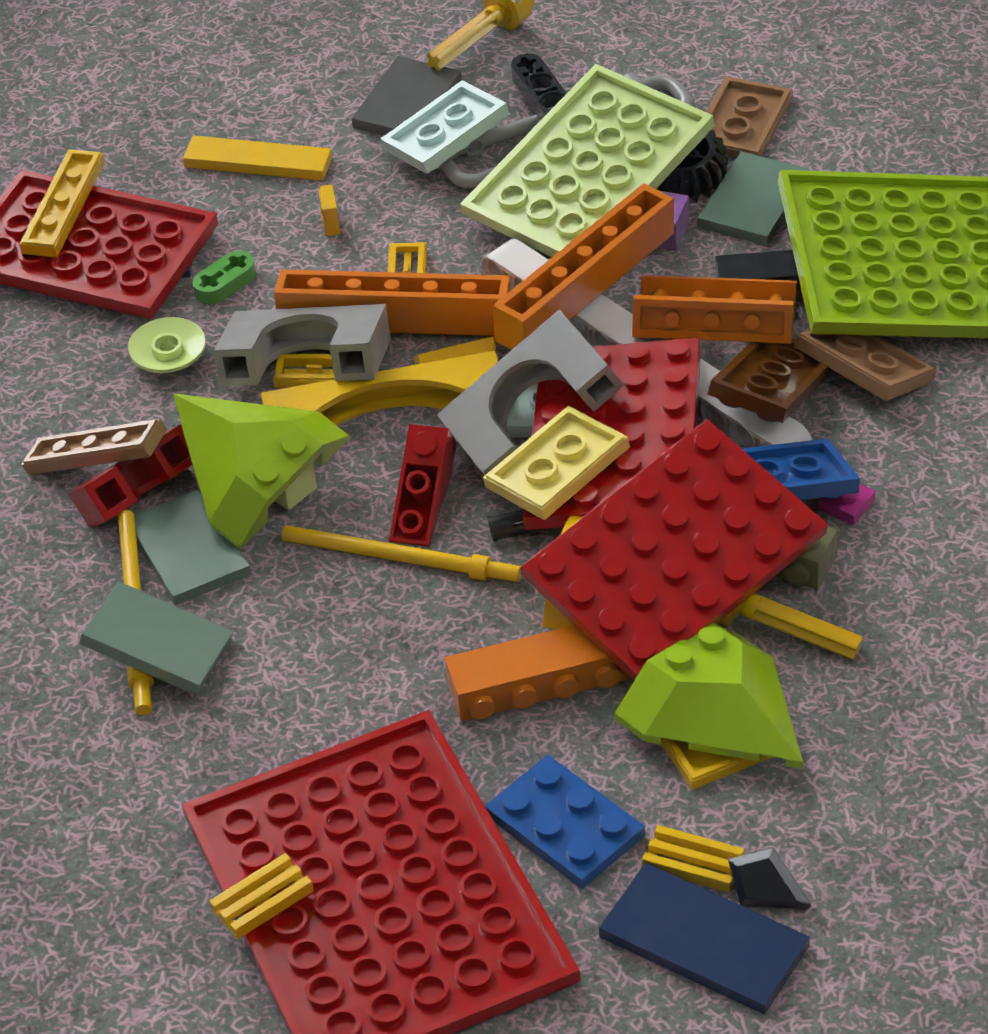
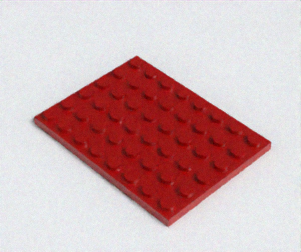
M429 710L182 804L184 817L221 893L284 853L291 858L293 866L297 865L301 869L302 876H308L312 881L314 890L312 893L243 936L290 1034H454L581 981L580 970ZM291 882L287 886L272 894L270 897H274L275 895L282 892L294 883ZM253 906L252 908H250L249 910L245 911L244 913H242V914L239 915L238 917L234 918V920L236 921L237 919H239L240 917L244 916L245 914H247V913L250 912L251 910L255 909L256 907Z

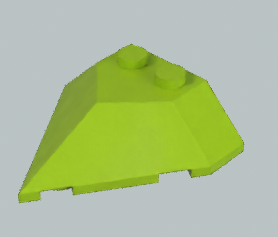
M173 393L209 525L240 550L268 522V507L315 460L323 466L349 440L347 433L319 411Z
M716 623L702 628L698 634L689 640H680L648 659L614 713V720L644 742L661 745L663 738L688 742L689 750L759 761L761 755L770 758L775 757L786 759L785 766L803 769V759L773 657L745 637Z

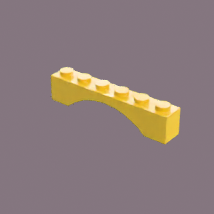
M495 351L378 371L373 380L335 381L334 379L261 392L262 404L319 411L336 426L359 415L385 408L420 406L444 409L452 400L456 399L498 362Z

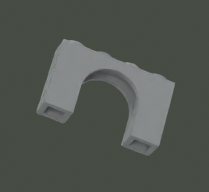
M386 304L235 311L213 350L219 385H258L267 366L279 358L280 355L311 349L329 350L331 352L335 381L373 380L391 341Z
M559 309L456 399L452 400L437 416L450 429L452 435L481 472L486 475L517 449V446L508 435L507 418L515 400L530 386L545 380L564 381L573 387L594 412L625 385Z

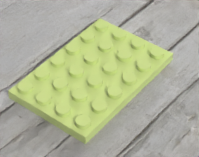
M595 64L460 203L462 214L553 257L643 183L657 189L715 126L713 115Z

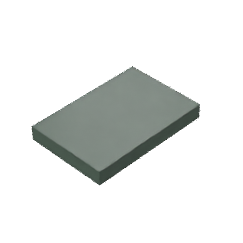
M741 151L698 216L697 227L767 246L785 218L777 182L780 170L810 171V169Z
M200 489L134 514L137 544L175 606L251 575L250 565L239 548L209 525Z
M118 581L81 634L80 645L197 695L229 645L233 631Z

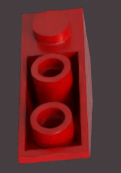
M409 424L389 542L420 546L430 545L451 479L457 442L449 428Z

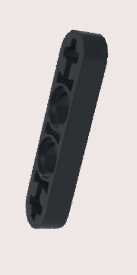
M521 54L511 61L514 84L539 119L542 120L551 110L547 108L554 107L567 94L538 55ZM536 88H546L543 90H534Z

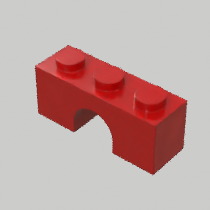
M179 424L166 430L150 457L115 462L68 493L88 526L94 527L107 522L136 503L138 497L157 485L172 479L192 465L182 426Z

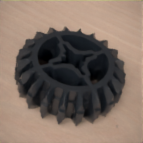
M710 130L657 187V190L688 195V197H691L696 202L700 193L710 197L711 190L717 189L727 174L728 153H726L723 138L716 137L715 130Z

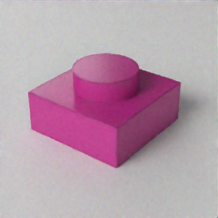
M860 484L859 493L842 495L835 499L819 498L818 509L854 525L875 501L876 491Z

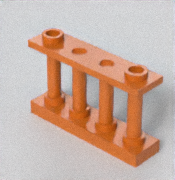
M641 275V295H634L632 337L665 339L699 338V340L791 344L792 324L796 314L797 281Z

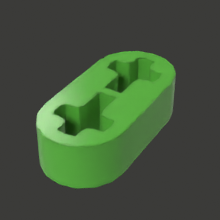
M233 251L199 272L192 281L195 298L203 304H215L223 301L245 286L256 275L253 256L246 251Z

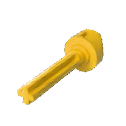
M483 0L484 10L426 54L429 59L427 62L430 68L434 66L437 71H440L498 25L510 31L516 29L529 17L535 0H520L517 3L515 0Z
M755 593L719 622L729 627L734 618L742 614L749 619L851 660H854L863 640V636Z

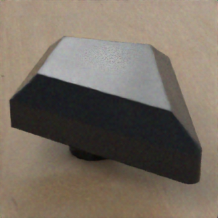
M774 847L728 858L740 905L809 909L811 907L810 901Z

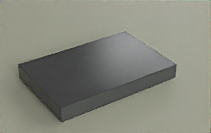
M397 56L352 117L353 128L381 135L388 134L461 82V71L447 67L437 71L434 66L430 68L425 62Z

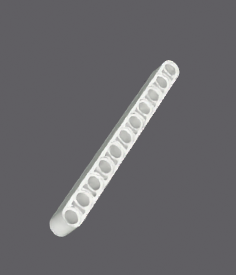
M510 239L483 257L481 267L484 275H509L510 288L512 290L546 263L548 259L521 241ZM602 294L569 320L592 347L596 345L605 346L671 340L665 338L632 337L633 314ZM700 359L697 419L702 422L708 419L738 446L744 445L747 448L812 440L807 429L790 416L783 423L767 422L760 419L752 411L741 407L731 408L725 406L719 399L707 395L711 380L720 371Z

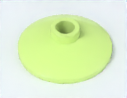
M179 317L159 318L147 322L132 334L128 342V352L132 362L145 371L171 373L189 367L201 357L206 346L205 335L202 329L190 320Z

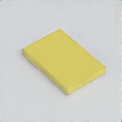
M567 406L483 477L485 487L537 517L546 520L630 447L628 437Z

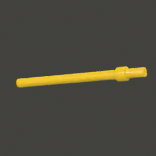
M124 510L118 514L124 584L141 591L135 517L132 511ZM129 666L127 668L128 685L133 690L135 713L138 715L150 714L152 712L150 688L154 685V677Z
M285 525L282 530V541L467 573L469 578L487 581L489 577L519 583L522 578L521 566L492 561L491 556L473 554L472 557L289 525Z

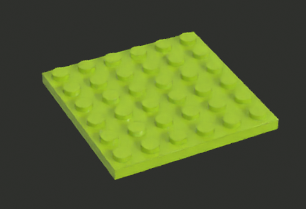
M780 170L777 182L811 334L988 338V177Z

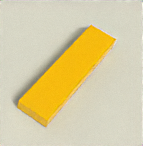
M193 135L183 156V163L186 168L323 181L333 157L331 148Z
M68 149L20 242L22 254L58 257L105 163L103 153Z

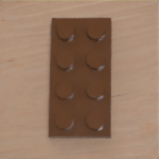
M792 339L791 344L750 342L711 380L707 395L719 399L725 406L731 408L741 407L752 411L764 421L783 423L833 370L824 363H820L795 348V339Z

